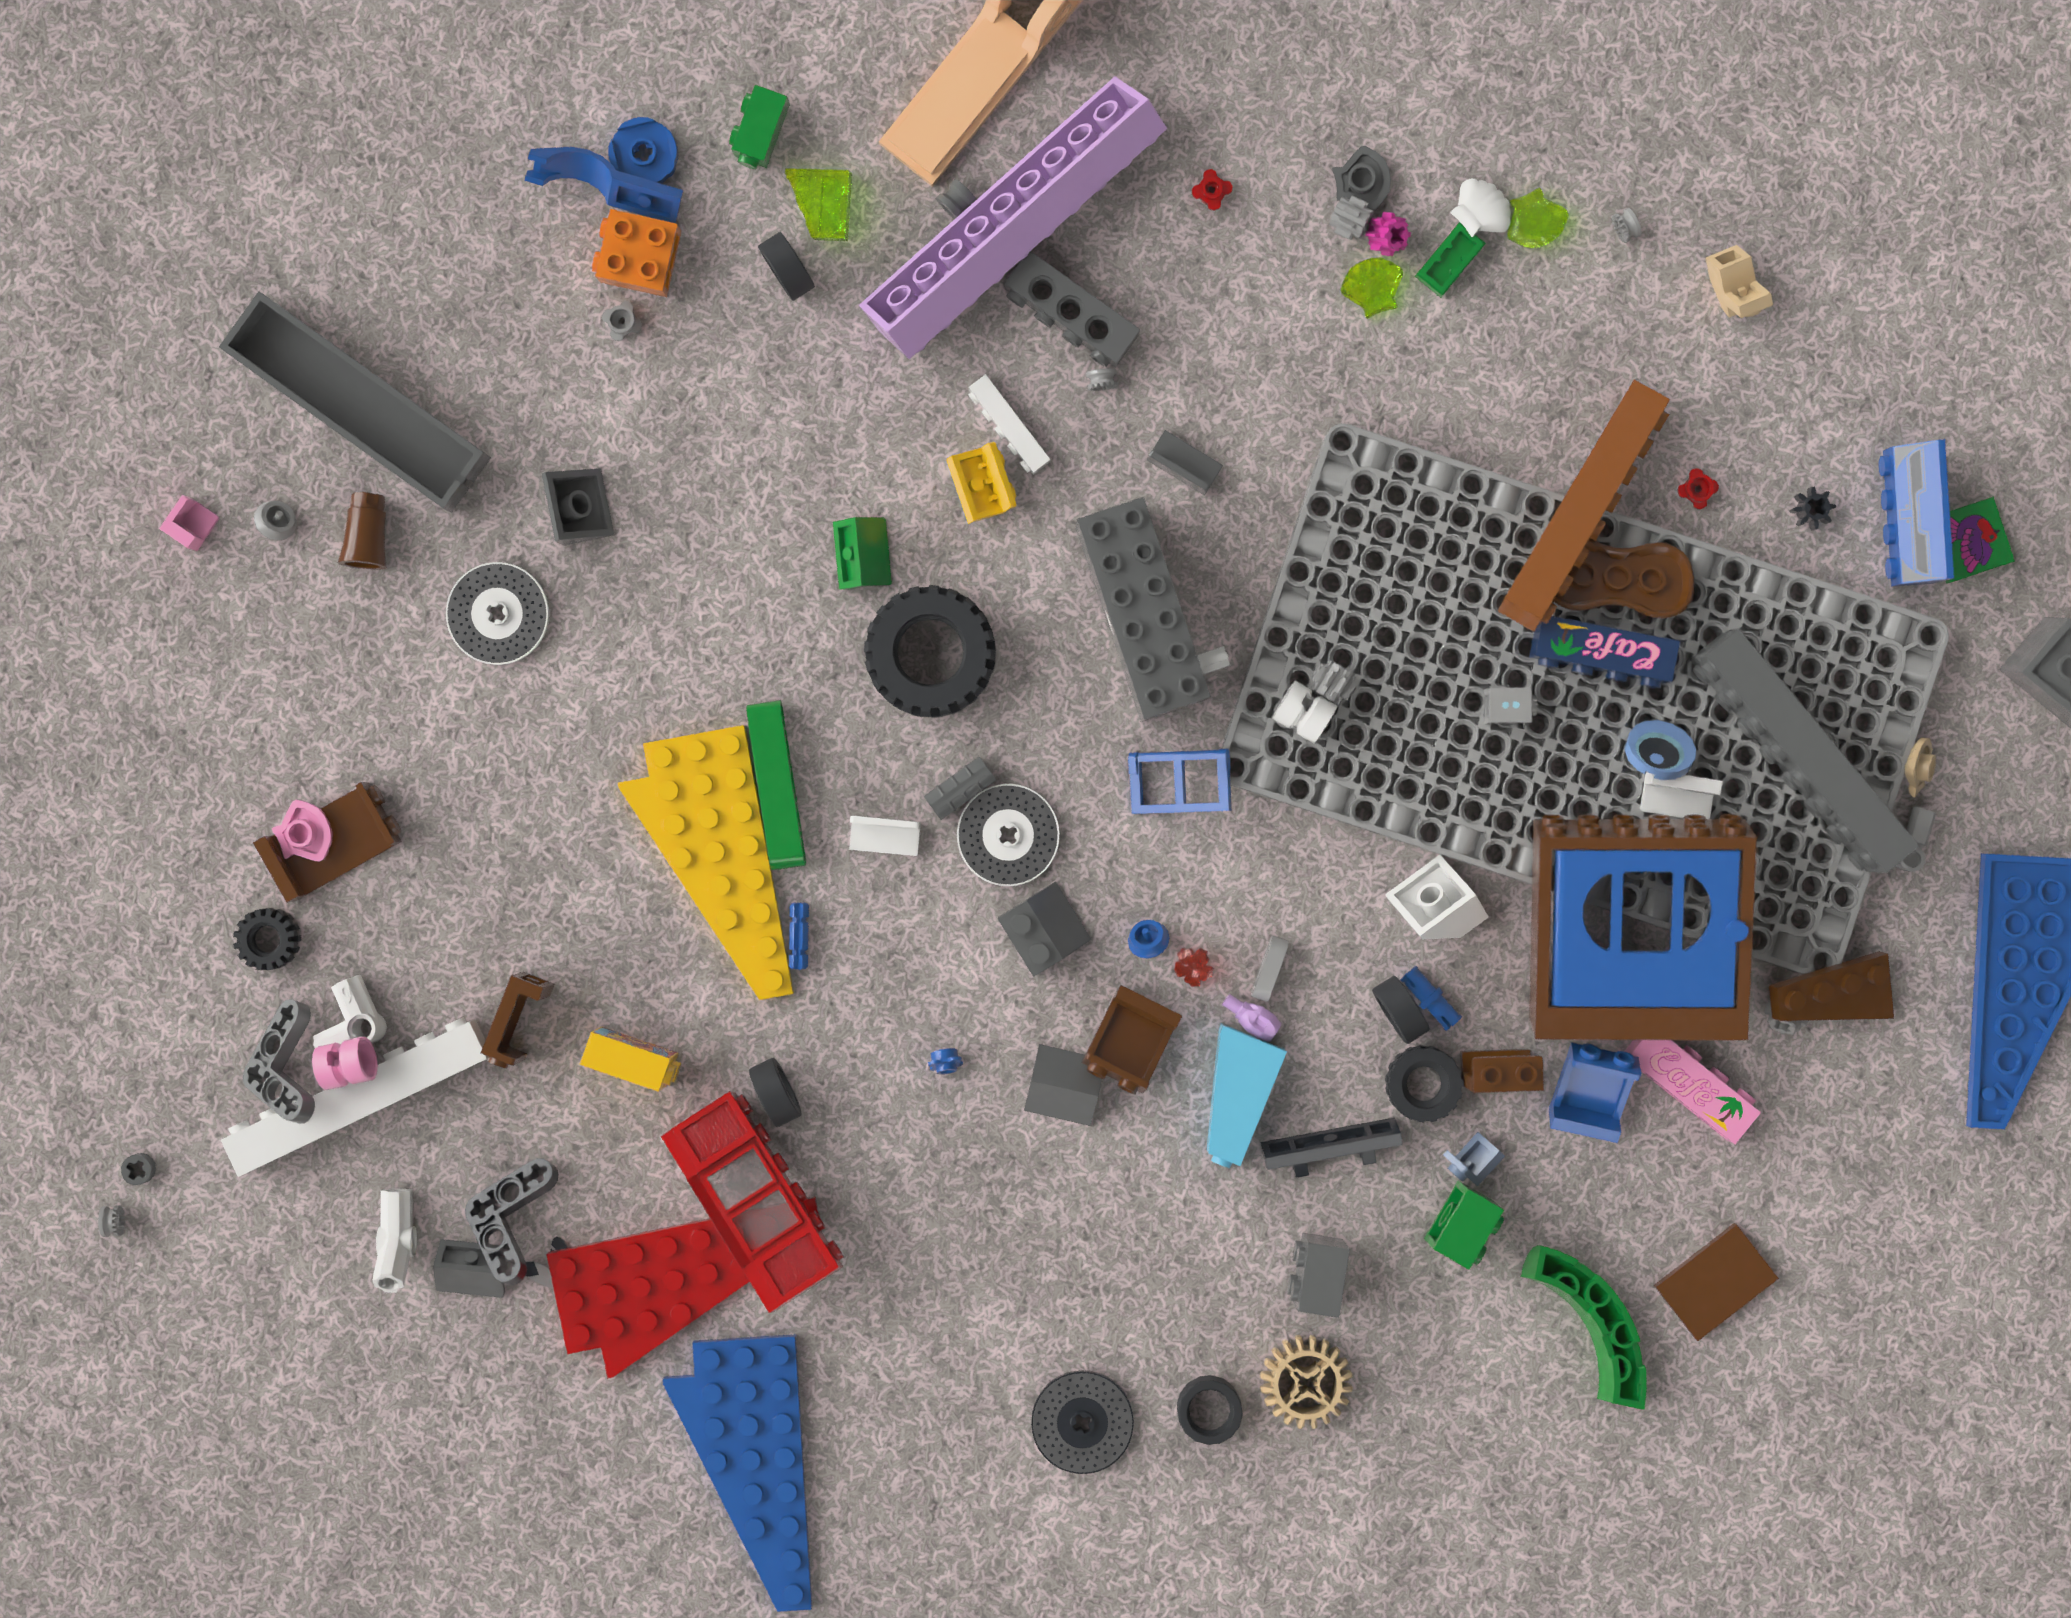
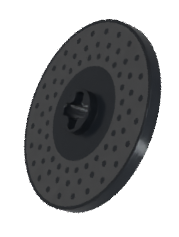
M1078 1370L1056 1377L1043 1388L1034 1403L1031 1427L1033 1438L1039 1451L1051 1464L1066 1472L1091 1474L1108 1468L1124 1454L1132 1438L1134 1419L1129 1399L1117 1383L1103 1374ZM1081 1414L1083 1418L1088 1416L1091 1418L1088 1422L1089 1429L1084 1431L1082 1427H1074L1077 1423V1415Z

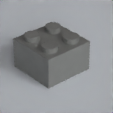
M1302 1232L1301 1241H1295L1292 1260L1296 1261L1297 1269L1296 1275L1290 1274L1287 1295H1290V1301H1293L1298 1312L1339 1318L1350 1248L1343 1239Z

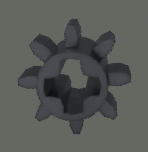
M1814 486L1807 489V497L1801 493L1796 494L1794 498L1798 504L1795 508L1789 510L1790 513H1796L1799 518L1796 525L1800 526L1809 523L1810 530L1814 531L1819 527L1818 520L1824 524L1831 523L1832 520L1828 514L1831 509L1836 508V505L1830 504L1827 499L1830 492L1826 491L1822 494H1816ZM1815 502L1817 504L1815 507L1816 514L1811 515L1809 513L1811 510L1809 504Z

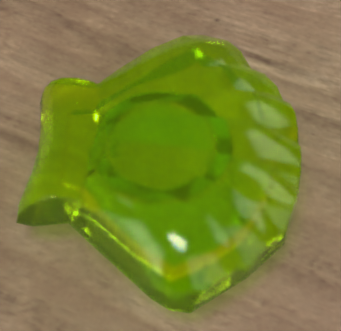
M1540 187L1527 195L1509 200L1514 209L1507 233L1509 240L1520 246L1532 249L1550 244L1561 236L1569 213L1564 207L1544 198Z
M1382 257L1360 261L1349 269L1341 284L1340 291L1343 296L1361 306L1365 317L1368 319L1380 312L1398 308L1394 297L1403 276V269Z

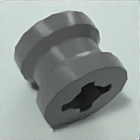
M957 179L950 183V189L945 194H939L935 198L938 204L953 219H956L977 200L971 191Z

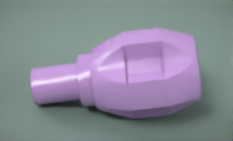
M1231 994L1222 1003L1224 1007L1235 1013V1018L1238 1019L1242 1027L1257 1039L1270 1042L1281 1027V1022L1277 1017L1263 1006L1246 1001L1241 1002Z

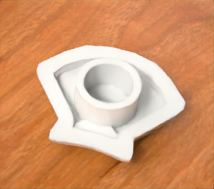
M1471 178L1461 184L1458 206L1450 213L1463 224L1470 236H1475L1478 231L1506 232L1511 222V209L1509 208V201L1504 198V194L1497 190L1494 184L1483 180L1477 181Z

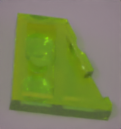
M785 168V175L795 193L796 202L804 215L811 238L821 241H848L852 172L850 170Z

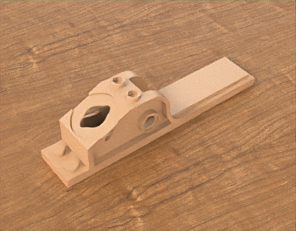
M985 0V5L976 21L880 139L879 144L933 187L1082 0H1044L1033 15L1027 30L1005 13L1012 4L1011 0Z

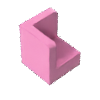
M182 495L159 529L186 548L198 551L218 522L219 517L194 499Z

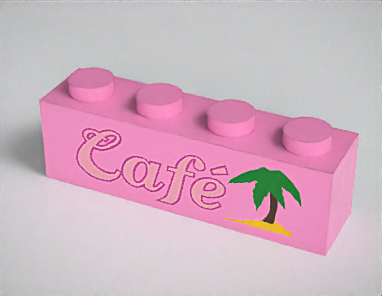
M1633 1040L1625 1050V1052L1639 1057L1642 1073L1724 1139L1733 1144L1739 1141L1761 1113L1753 1106L1756 1100L1741 1088L1737 1092L1731 1089L1726 1084L1729 1078L1715 1067H1712L1710 1070L1699 1063L1702 1057L1687 1045L1682 1049L1673 1040Z

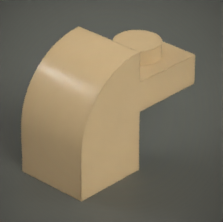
M1738 245L1705 258L1710 281L1721 308L1729 318L1738 315L1740 318L1752 317L1759 314L1763 309L1773 306L1771 293L1756 281L1752 257Z

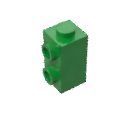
M754 85L752 94L746 93L741 105V113H744L740 126L735 125L729 139V145H732V152L738 158L737 162L754 170L757 169L758 165L764 168L768 167L790 106L786 95L758 85Z

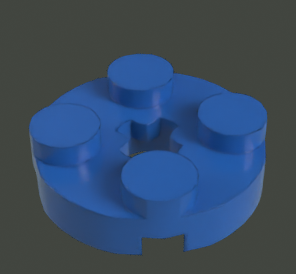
M648 117L633 118L620 125L608 147L609 161L615 170L661 184L674 174L678 161V147L670 130ZM645 144L647 149H653V153L648 156L649 160L642 162L641 158L634 157V153L639 152V146Z

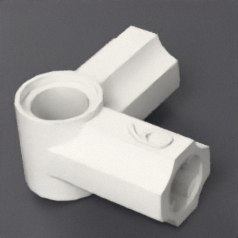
M361 975L345 979L331 987L345 1021L314 1035L313 1045L315 1048L335 1042L342 1044L345 1040L362 1036L366 1037L361 1031V1024L365 1019L370 1022L372 1027L371 1033L367 1037L371 1043L377 1042L384 1037L387 1029L386 1021L377 1013Z

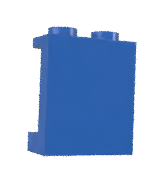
M1571 1042L1549 1106L1550 1128L1618 1143L1621 1135L1620 1119L1634 1081H1639L1641 1077L1639 1057L1625 1051L1613 1052L1600 1049L1592 1044L1582 1045Z

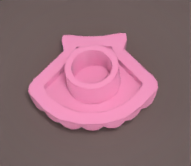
M294 800L281 826L272 828L280 843L285 859L298 855L310 860L321 861L328 855L333 832L325 813L313 804L303 800Z

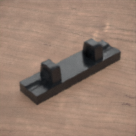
M1395 1117L1261 1142L1262 1154L1267 1170L1293 1166L1296 1178L1309 1176L1308 1162L1359 1153L1363 1165L1376 1163L1375 1150L1403 1145L1401 1132Z

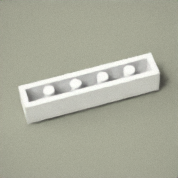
M986 374L969 386L971 393L968 396L975 405L979 403L984 409L981 411L988 422L991 420L997 426L994 430L1001 439L1004 437L1010 443L1007 445L1008 449L1014 456L1018 454L1023 460L1020 464L1027 473L1031 471L1034 475L1050 463V458Z

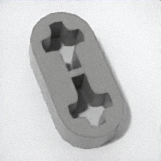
M1274 935L1271 936L1251 991V997L1268 1002L1288 948V940Z

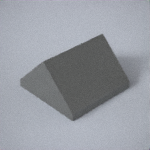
M601 468L542 473L555 542L565 546L614 535Z
M1039 1044L1024 1111L1090 1126L1098 1101L1102 1079L1090 1074L1087 1071L1088 1066L1081 1063L1085 1054Z

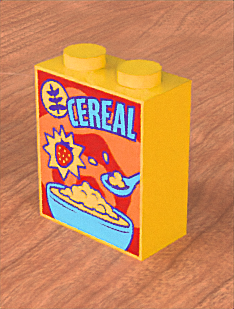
M604 1027L591 1031L580 1062L581 1066L658 1092L676 1081L681 1067V1063L676 1061L678 1052Z

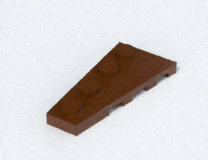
M1881 951L1769 985L1772 1018L1779 1021L1894 1019L1889 955Z

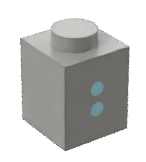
M1532 687L1484 689L1485 724L1531 723L1532 716L1537 715V696L1532 695Z

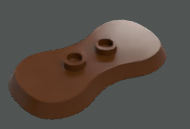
M1589 538L1584 547L1589 549L1590 552L1580 569L1574 565L1568 575L1574 579L1564 596L1557 593L1553 599V602L1570 610H1587L1603 605H1621L1650 617L1670 618L1681 614L1688 608L1694 592V572L1692 564L1685 553L1666 543L1655 542L1631 548H1616Z

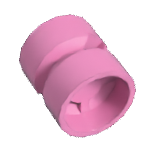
M362 1036L345 1040L342 1044L335 1042L318 1046L313 1052L312 1064L315 1078L324 1090L345 1087L349 1082L351 1084L372 1081L377 1075V1056L371 1041L367 1037Z

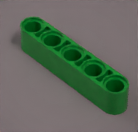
M781 700L747 705V720L771 870L806 866V855Z

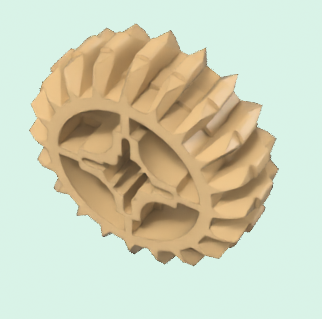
M1301 1335L1295 1336L1297 1346L1291 1347L1289 1341L1285 1339L1282 1343L1286 1351L1281 1353L1278 1348L1274 1347L1271 1351L1277 1360L1273 1361L1267 1358L1264 1360V1365L1272 1371L1260 1372L1261 1379L1269 1382L1261 1385L1260 1390L1264 1394H1270L1264 1400L1266 1406L1277 1404L1272 1411L1275 1417H1279L1286 1412L1283 1420L1284 1423L1289 1425L1296 1417L1299 1429H1303L1305 1420L1309 1419L1310 1425L1314 1429L1317 1428L1316 1419L1322 1417L1326 1425L1330 1423L1329 1416L1327 1415L1330 1411L1336 1416L1341 1415V1411L1336 1404L1348 1405L1349 1403L1348 1398L1341 1393H1349L1353 1390L1351 1384L1343 1381L1349 1380L1353 1376L1350 1370H1342L1348 1365L1347 1359L1345 1357L1336 1359L1340 1354L1337 1346L1327 1352L1329 1348L1327 1339H1323L1318 1347H1316L1314 1335L1309 1336L1307 1345L1303 1344ZM1303 1356L1320 1358L1318 1362L1314 1361L1306 1367L1292 1361ZM1330 1366L1333 1370L1334 1382L1330 1394L1327 1395L1320 1387V1382L1326 1375L1324 1371ZM1285 1368L1293 1378V1381L1287 1389L1288 1393L1282 1397L1279 1392V1378ZM1297 1373L1306 1379L1311 1378L1316 1391L1307 1385L1298 1388V1386H1301V1382ZM1307 1397L1315 1399L1318 1403L1320 1402L1318 1405L1306 1408L1292 1405L1294 1402L1298 1403Z

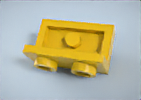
M995 442L987 443L978 449L952 455L946 459L968 524L1004 514L1016 507V492L1008 480L1004 469L1005 460L1003 454L998 450Z

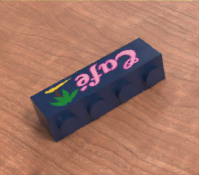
M1552 616L1547 624L1540 621L1534 631L1529 657L1539 659L1538 665L1558 669L1559 663L1573 666L1572 672L1592 675L1593 670L1607 672L1606 678L1610 680L1626 682L1627 677L1641 679L1640 685L1661 688V683L1666 684L1673 681L1680 641Z

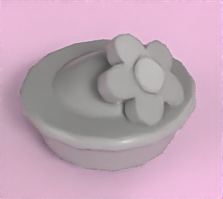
M281 501L265 502L257 508L254 514V523L257 530L271 540L280 541L287 539L293 535L296 529L297 520L293 510Z

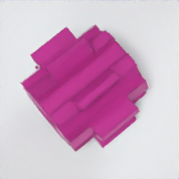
M1383 212L1382 217L1371 218L1368 224V231L1365 233V236H1368L1370 250L1381 251V254L1384 256H1393L1394 251L1405 250V247L1408 245L1406 243L1408 237H1411V232H1408L1406 218L1395 217V213Z

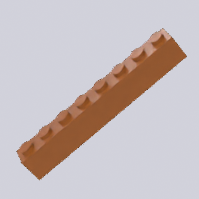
M1633 380L1508 591L1498 612L1532 631L1536 630L1540 621L1545 624L1549 622L1557 608V605L1552 603L1557 593L1562 596L1566 593L1574 579L1568 575L1574 565L1580 569L1590 552L1589 549L1584 547L1588 539L1591 538L1596 541L1606 522L1600 520L1605 510L1612 514L1622 497L1621 494L1617 493L1621 483L1626 486L1629 485L1638 469L1632 465L1636 457L1644 459L1654 442L1648 438L1653 429L1660 432L1670 415L1664 411L1670 401L1669 398Z

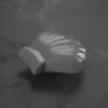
M1361 146L1343 167L1332 168L1336 181L1337 201H1340L1341 197L1350 199L1353 195L1369 203L1367 208L1375 211L1390 192L1391 177L1386 160L1367 146Z

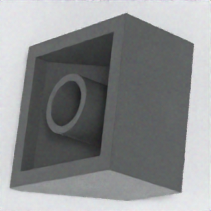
M1056 881L997 918L1033 977L1092 940Z

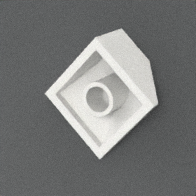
M1438 855L1385 894L1391 904L1422 940L1461 938L1488 918L1476 894L1441 855Z

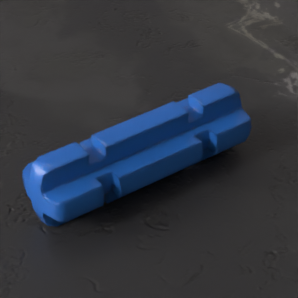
M794 902L790 905L792 922H790L789 950H792V954L789 955V967L791 969H806L808 967V954H806V950H808L809 922H806V917H809L808 903Z

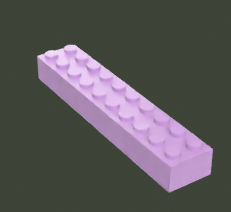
M1114 76L860 303L859 307L879 332L908 359L922 351L931 339L941 330L946 329L967 307L972 306L988 288L999 282L1004 274L1016 263L1026 258L1035 246L1044 238L1049 237L1070 215L1075 214L1082 204L1096 192L1102 190L1110 179L1120 170L1129 166L1139 153L1147 146L1152 145L1167 129L1149 99Z

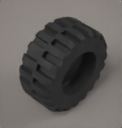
M937 585L920 588L916 586L909 588L908 591L902 594L897 593L891 597V600L885 606L882 605L876 612L877 615L873 622H870L867 630V640L864 642L865 665L871 677V682L877 691L894 707L913 716L939 718L962 711L963 708L976 701L978 696L986 689L996 663L995 639L988 619L970 598H966L951 588L945 589ZM937 620L951 626L961 639L963 646L962 662L956 673L944 682L938 684L919 683L904 672L899 662L898 648L902 636L912 625L920 621Z

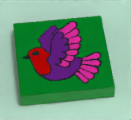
M1994 496L1950 511L1954 579L1946 580V584L2015 562Z

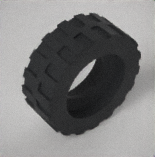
M1425 1045L1409 1047L1403 1053L1395 1056L1396 1059L1393 1063H1390L1388 1074L1385 1076V1089L1391 1104L1405 1117L1417 1122H1435L1441 1117H1447L1448 1113L1451 1110H1455L1458 1106L1457 1102L1463 1094L1461 1090L1464 1087L1463 1079H1461L1462 1073L1452 1057L1438 1048ZM1419 1067L1432 1068L1440 1077V1090L1430 1100H1418L1408 1091V1077L1412 1071Z

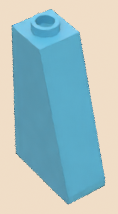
M1222 1023L1218 1030L1206 1150L1208 1154L1213 1155L1211 1161L1230 1168L1232 1163L1238 1166L1242 1164L1287 1051Z

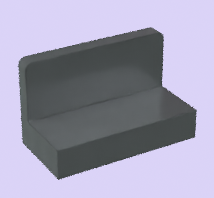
M1164 430L1147 457L1148 462L1204 496L1223 467L1219 462Z
M440 1240L433 1265L437 1291L498 1298L504 1297L505 1285L493 1276L478 1243ZM489 1244L490 1248H497L500 1246ZM505 1255L500 1256V1258L504 1259L507 1265L508 1260L506 1259Z

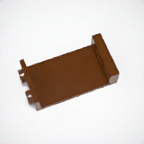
M360 782L355 785V790L321 808L329 820L330 828L333 832L328 855L321 861L310 860L298 855L285 859L275 834L273 836H264L253 842L286 903L295 902L402 842L398 836L402 832L397 820L392 815L387 816L381 804L385 803V800L376 785L370 786L369 782Z

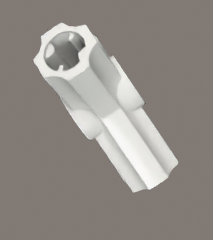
M406 1188L383 1189L381 1191V1226H379L376 1236L378 1256L373 1276L374 1287L386 1293H395L398 1289L404 1287L409 1259L415 1256L417 1249L416 1227L413 1226V1189Z

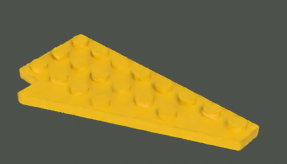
M745 725L643 743L649 777L619 782L618 788L758 999L763 1000L794 994Z

